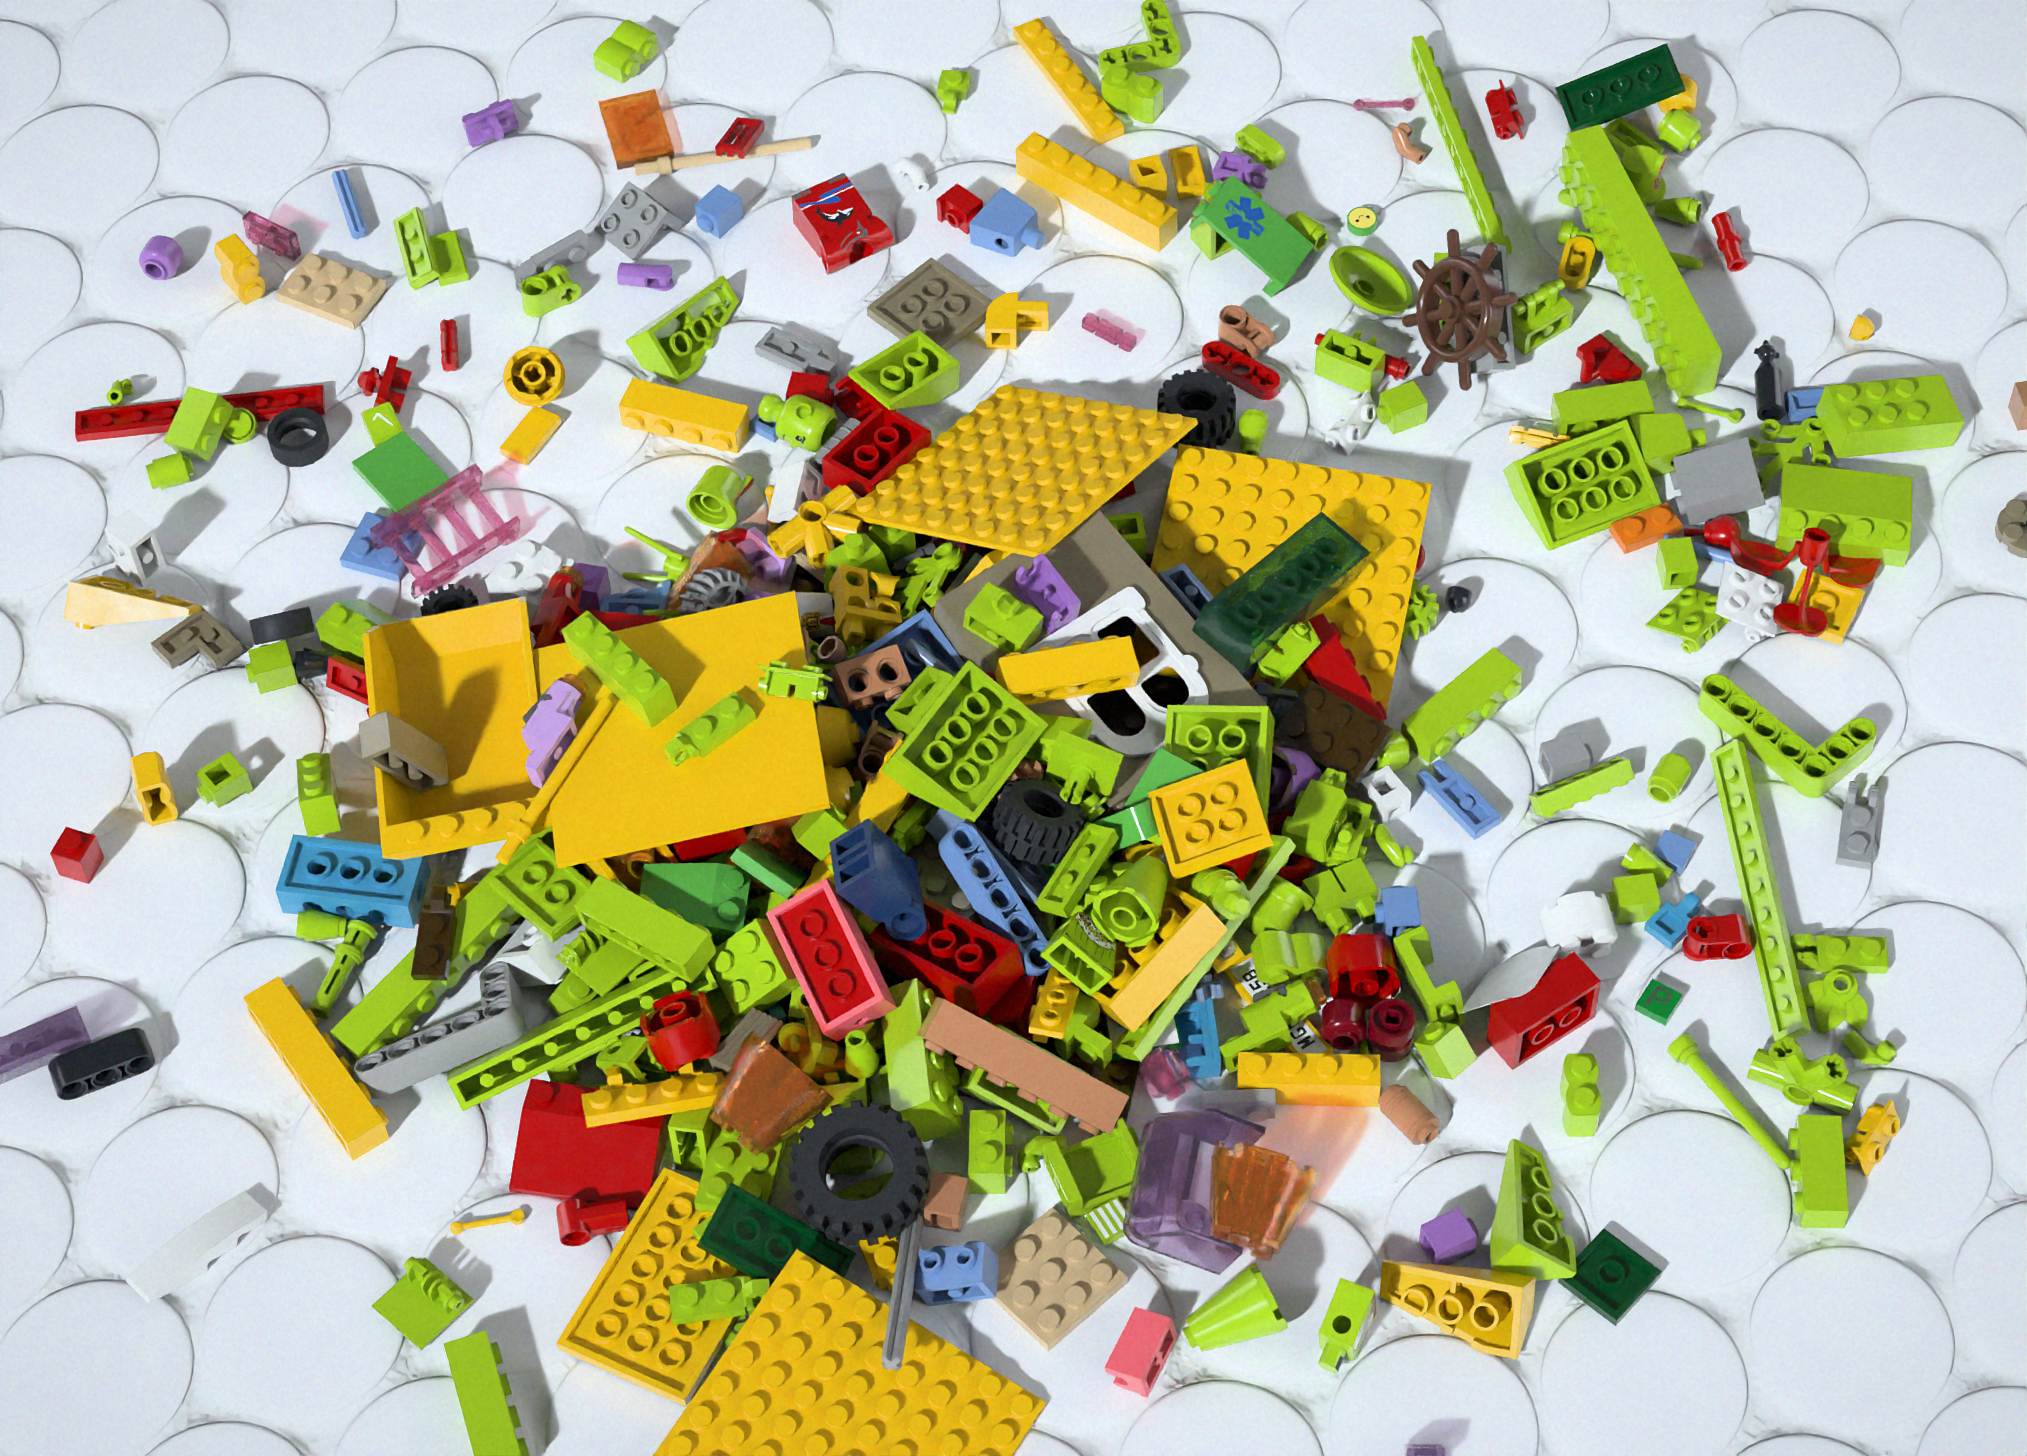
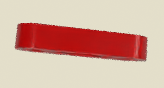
M1211 341L1203 346L1202 365L1205 369L1217 373L1216 375L1219 377L1223 376L1231 384L1258 399L1271 400L1278 396L1280 392V376L1277 372L1221 341ZM1242 366L1246 367L1249 371L1246 374L1240 375L1232 370Z

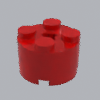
M1375 932L1373 934L1363 933L1354 935L1343 933L1333 939V945L1326 954L1330 993L1333 999L1341 996L1351 997L1360 1002L1366 1010H1369L1377 1002L1391 995V998H1394L1400 989L1395 950L1385 933Z
M681 990L668 994L652 1004L654 1010L648 1016L644 1011L640 1017L639 1023L656 1061L664 1065L666 1071H676L686 1063L698 1058H710L718 1052L717 1043L721 1038V1030L703 992L698 991L699 996L692 995L690 990Z

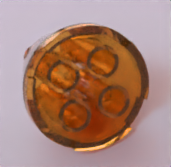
M751 1030L742 1041L710 1109L713 1112L709 1118L730 1134L735 1129L740 1133L736 1140L758 1157L761 1152L767 1154L809 1123L818 1113L825 1111L835 1098L822 1087L820 1088L808 1075Z
M1216 1142L1211 1155L1209 1234L1213 1240H1216L1215 1245L1219 1248L1235 1252L1237 1247L1240 1246L1251 1250L1250 1255L1255 1258L1271 1261L1272 1255L1278 1254L1316 1189L1320 1173L1309 1165H1305L1302 1170L1297 1167L1296 1162L1289 1159L1290 1156L1276 1151L1238 1142L1234 1149L1225 1148V1143Z

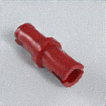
M1727 212L1718 213L1711 220L1718 237L1716 242L1718 249L1723 252L1729 271H1740L1747 265L1740 247L1742 243L1740 235L1734 230L1730 214Z

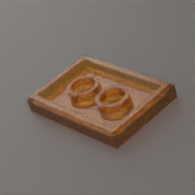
M655 89L598 101L617 170L634 167V164L657 161L658 157L669 156L670 159L675 158L672 142Z

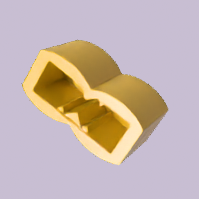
M234 233L216 242L214 253L216 259L221 264V277L244 305H247L264 296L265 282L259 275V261L240 237Z
M156 751L144 752L133 756L130 760V768L136 797L142 805L146 822L151 826L176 820L178 815L171 779L166 773L163 757Z

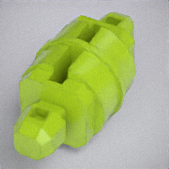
M1217 866L1210 867L1194 873L1189 880V895L1204 902L1219 919L1235 920L1239 915L1245 914L1250 906V891L1246 889L1244 882L1231 871Z

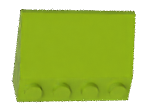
M1627 419L1514 461L1503 469L1514 499L1548 552L1609 529L1610 524L1662 504Z
M1783 462L1774 547L1782 551V553L1789 554L1794 548L1795 542L1802 541L1804 531L1807 528L1814 527L1825 530L1830 535L1828 555L1881 559L1880 565L1904 567L1910 550L1913 477Z
M968 660L939 694L882 767L881 771L907 792L973 824L1049 724Z
M1167 705L1164 750L1205 772L1245 758L1266 823H1268L1275 721L1269 706Z

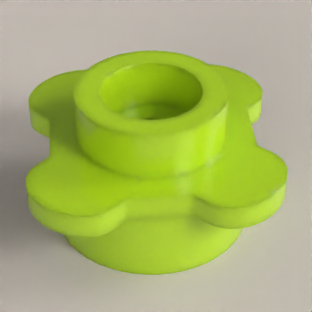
M1093 793L1082 802L1080 810L1084 813L1083 821L1086 819L1089 823H1092L1105 811L1101 805L1109 798L1105 796L1101 800Z

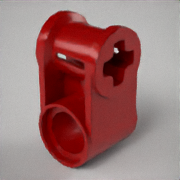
M1740 914L1695 917L1689 921L1686 927L1687 936L1682 942L1684 955L1688 959L1698 962L1718 959H1741L1748 956L1753 950L1746 919ZM1700 926L1699 932L1696 933L1697 927ZM1701 945H1704L1703 951L1700 953Z

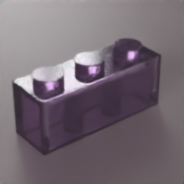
M77 1006L0 1037V1085L48 1065L53 1058L91 1043L90 1036Z

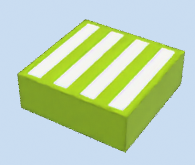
M1118 1197L1086 1213L1087 1221L1104 1246L1136 1230L1135 1222Z

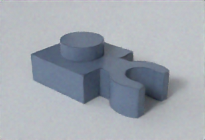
M1206 973L1195 986L1188 1000H1198V1003H1203L1207 999L1223 998L1225 993L1222 980L1212 977L1211 973Z

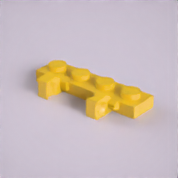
M692 1061L678 1069V1074L671 1075V1079L641 1085H632V1082L623 1083L620 1066L605 1068L607 1085L600 1086V1090L593 1093L581 1094L587 1128L729 1104L723 1071L714 1073H703L702 1069L693 1071Z

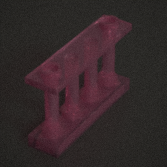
M476 463L370 528V542L378 551L385 546L391 547L416 579L411 584V596L414 599L421 595L428 596L431 590L435 592L440 583L500 545L507 546L518 537L521 520L516 516L506 523L503 521L480 491L483 472ZM463 497L470 498L494 528L492 532L481 539L476 536L454 507L455 502ZM437 513L445 515L468 545V547L454 556L427 523L429 518ZM410 530L418 531L442 563L426 572L401 540L402 535Z

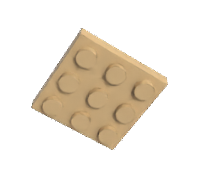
M1051 1207L996 1254L999 1258L996 1298L992 1299L1049 1352L1127 1284V1276Z

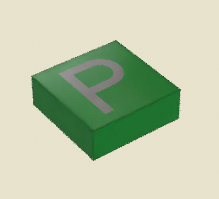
M1652 978L1636 1002L1635 1010L1666 1026L1682 1002L1683 994Z

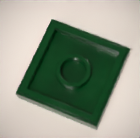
M1603 1228L1576 1257V1274L1572 1278L1558 1279V1283L1613 1325L1617 1326L1660 1279L1662 1271Z

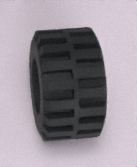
M1189 369L1184 370V373L1181 375L1178 373L1172 375V380L1167 379L1163 383V388H1160L1158 392L1157 412L1181 414L1185 417L1197 418L1198 425L1172 446L1173 448L1177 449L1179 444L1216 449V445L1223 446L1226 443V438H1231L1233 429H1235L1236 394H1234L1232 385L1227 384V379L1223 376L1218 378L1216 377L1217 373L1212 371L1205 373L1204 369H1197V372H1191ZM1189 410H1203L1204 412L1194 413L1189 412Z
M1022 777L1017 778L1016 781L1011 780L1004 787L990 818L989 826L991 828L989 831L995 837L994 841L999 846H1002L1008 854L1016 856L1019 860L1028 861L1030 864L1037 865L1039 863L1049 866L1051 863H1061L1077 838L1084 822V813L1080 810V804L1070 803L1073 797L1071 794L1067 802L1060 797V791L1063 788L1045 780L1041 781L1031 777L1025 779Z

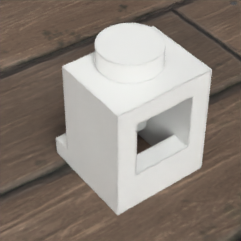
M1388 765L1378 771H1371L1364 776L1360 782L1359 796L1365 803L1372 805L1371 810L1378 817L1379 824L1387 825L1410 812L1411 792Z

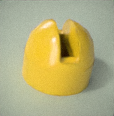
M1857 314L1852 324L1849 338L1857 341L1870 339L1874 332L1873 322L1867 317Z

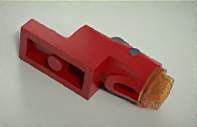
M562 566L550 578L530 624V631L538 638L533 650L565 643L566 641L561 630L583 614L578 608L580 594L584 588V576L579 570L570 566Z

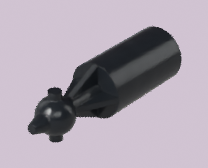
M1764 340L1759 348L1754 349V354H1757L1761 361L1754 373L1757 417L1762 421L1767 419L1779 421L1786 413L1783 373L1780 368L1775 366L1772 360L1774 358L1778 359L1780 353L1776 352L1768 340Z

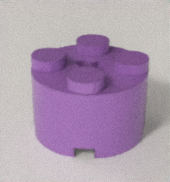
M1273 746L1268 814L1295 812V803L1299 792L1306 790L1311 779L1318 781L1322 776L1320 768L1315 766L1313 760L1305 752Z

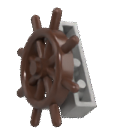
M1450 229L1447 232V258L1437 262L1431 269L1420 259L1413 262V269L1423 281L1418 292L1416 313L1404 316L1402 324L1405 327L1418 325L1420 336L1430 351L1421 368L1422 374L1424 376L1432 375L1439 360L1457 363L1459 386L1463 391H1468L1472 387L1471 374H1495L1516 369L1511 305L1518 301V295L1515 292H1509L1505 245L1489 242L1460 250L1459 232L1456 229ZM1449 278L1451 282V291L1445 286V283ZM1439 298H1440V299L1442 300V302H1441V304H1440V306H1439V308H1438ZM1440 320H1444L1445 322L1442 330L1439 324ZM1454 332L1456 348L1449 343Z

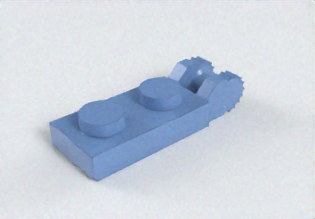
M1438 759L1432 764L1435 773L1442 780L1441 783L1425 769L1417 773L1416 778L1424 790L1431 794L1474 840L1501 823V816L1492 805L1459 772H1455L1443 760Z

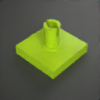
M1060 729L1055 739L1045 774L1065 782L1063 789L1060 791V797L1067 802L1071 791H1074L1071 804H1079L1081 802L1084 790L1110 798L1124 755Z

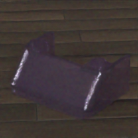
M1215 1108L1158 1113L1152 1116L1143 1128L1123 1223V1231L1127 1239L1137 1246L1220 1275L1242 1254L1243 1247L1211 1236L1212 1218L1209 1211L1201 1204L1188 1200L1200 1141L1243 1156L1265 1134L1266 1127Z

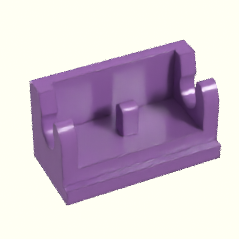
M1041 553L1035 556L1030 569L1026 570L1023 565L1018 569L1015 582L1012 583V588L1025 604L1032 605L1044 616L1042 627L1050 636L1078 618L1081 601L1046 556Z

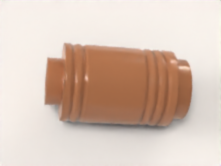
M1393 1084L1379 1097L1380 1111L1414 1145L1422 1143L1426 1145L1436 1138L1439 1133V1119L1406 1086Z

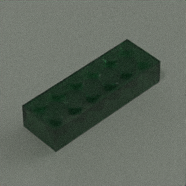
M1321 511L1205 604L1192 631L1242 673L1273 648L1292 624L1303 623L1355 580L1371 552Z

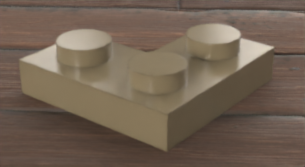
M203 607L201 612L190 615L151 642L153 651L171 669H174L199 651L218 670L244 652L241 643Z

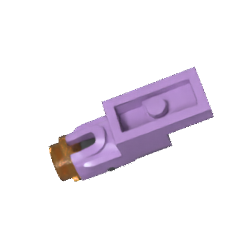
M567 673L564 677L554 681L523 716L525 726L521 734L527 748L532 751L527 758L525 768L532 784L539 788H542L578 734L574 718L579 707L586 699L588 686L581 678L574 674Z

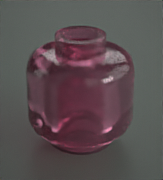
M1159 1047L1144 1057L1141 1062L1142 1065L1138 1070V1075L1152 1098L1161 1099L1166 1097L1168 1101H1172L1186 1092L1184 1085L1190 1079V1072L1176 1050H1166L1164 1047Z

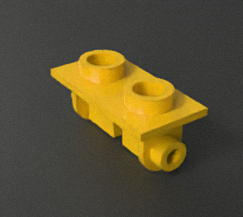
M1889 1100L1886 1106L1880 1103L1869 1106L1857 1125V1130L1866 1133V1135L1853 1132L1844 1146L1845 1163L1848 1165L1861 1164L1865 1176H1869L1875 1164L1881 1161L1884 1149L1890 1139L1895 1137L1899 1131L1900 1119L1892 1100Z

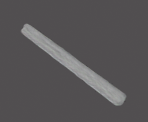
M923 1209L921 1212L915 1211L913 1213L915 1221L908 1228L904 1225L902 1226L881 1357L882 1367L885 1370L893 1369L897 1371L902 1367L916 1276L917 1257L924 1224Z

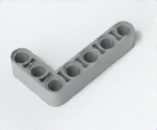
M506 962L493 963L480 973L481 1006L371 1052L357 1061L354 1070L360 1081L368 1089L372 1099H380L510 1044L523 1036L526 1031L523 994Z

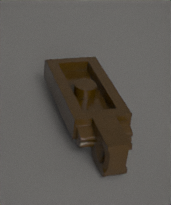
M433 886L430 899L431 905H424L423 912H421L411 970L413 980L448 981L458 918L455 914L456 907L450 905L452 895L449 894L447 886Z

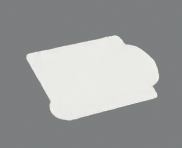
M1548 946L1532 948L1507 959L1499 966L1489 969L1460 1012L1464 1013L1510 997L1514 998L1526 994L1536 986L1561 946L1550 949Z

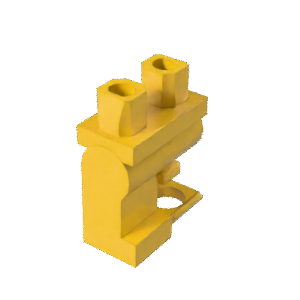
M839 564L828 586L829 594L834 596L835 633L843 634L845 644L857 646L862 644L864 639L876 642L902 624L900 602L891 600L900 577L873 571L868 574L867 569ZM846 576H854L858 579L854 585H851L846 580ZM875 582L877 584L876 590L870 587Z

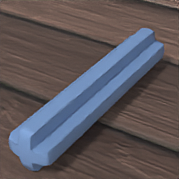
M344 169L334 171L332 173L333 183L351 236L356 240L360 237L365 238L367 235L366 225L348 173Z

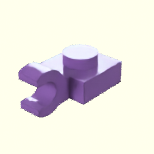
M1222 151L1212 171L1213 180L1220 179L1223 182L1233 174L1242 183L1246 180L1257 189H1264L1268 178L1264 177L1267 171L1266 166L1251 164V157Z

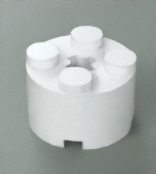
M1594 891L1568 894L1556 899V907L1549 910L1546 905L1540 911L1539 917L1549 949L1561 946L1554 958H1565L1573 952L1578 956L1591 954L1593 958H1601L1612 952L1610 946L1617 940L1618 933L1604 894L1601 893L1600 898L1595 896Z

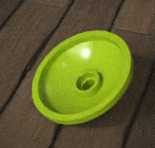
M1347 245L1338 248L1331 256L1329 267L1333 281L1342 294L1355 306L1381 316L1402 314L1410 306L1412 291L1408 281L1391 262L1381 255L1363 247Z

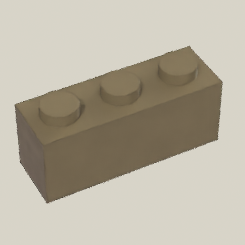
M388 711L376 713L371 718L359 723L362 759L421 794L449 783L446 750L443 745Z

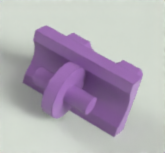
M509 98L501 102L496 101L489 104L487 108L476 113L471 112L464 115L461 119L469 145L472 147L493 138L496 140L503 139L505 133L520 127L513 110L512 101Z

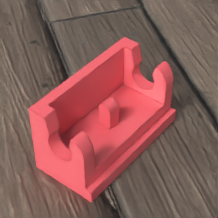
M1138 1307L1134 1308L1104 1367L1106 1373L1115 1376L1113 1381L1115 1385L1148 1398L1178 1338L1172 1318Z

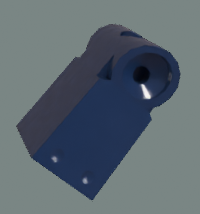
M869 818L829 842L836 893L876 923L884 922L885 929L893 938L900 941L919 939L925 933L927 922L917 862L913 858L905 857L904 851Z

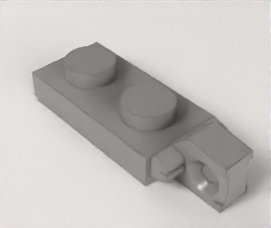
M774 326L755 346V353L794 372L829 376L830 384L838 376L836 363L828 359V356L823 353L822 348Z

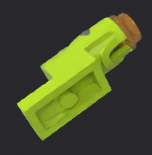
M1316 978L1291 981L1253 995L1252 1004L1245 1006L1239 1011L1247 1034L1234 1036L1219 1047L1223 1063L1229 1074L1237 1070L1238 1052L1274 1053L1292 1044L1287 1025L1295 1026L1308 1015L1321 1010V1005L1327 1003L1324 991Z

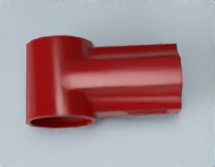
M625 1197L589 1204L580 1199H570L559 1203L556 1207L559 1238L561 1244L565 1246L584 1245L592 1239V1236L625 1231L629 1225Z

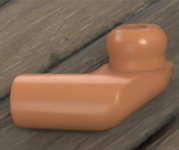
M1401 122L1397 127L1393 128L1391 134L1396 150L1401 156L1419 165L1425 159L1426 152L1410 143L1408 137L1412 134L1411 127L1407 123Z

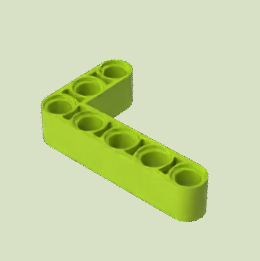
M1710 674L1702 680L1698 700L1699 710L1733 739L1743 742L1749 752L1806 797L1818 798L1824 795L1872 754L1877 727L1873 721L1867 718L1859 717L1850 720L1815 749L1727 677L1721 674Z

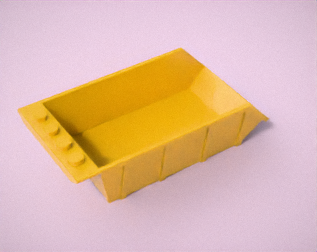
M526 596L377 625L364 632L362 639L370 718L376 713L388 711L443 745L446 750L449 783L421 794L374 766L382 857L406 860L507 840V832L515 821H520L541 789L532 784L525 768L527 758L532 751L527 748L521 734L525 726L523 716L539 700ZM548 802L532 826V834L540 833L552 826L550 802Z

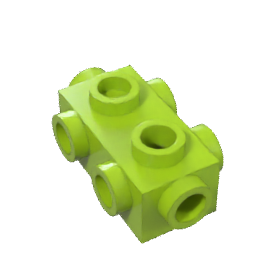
M1347 798V818L1341 826L1340 832L1325 862H1320V865L1326 866V869H1330L1333 873L1334 867L1359 857L1364 861L1367 847L1361 845L1363 838L1370 839L1375 820L1369 818L1372 805L1356 798Z

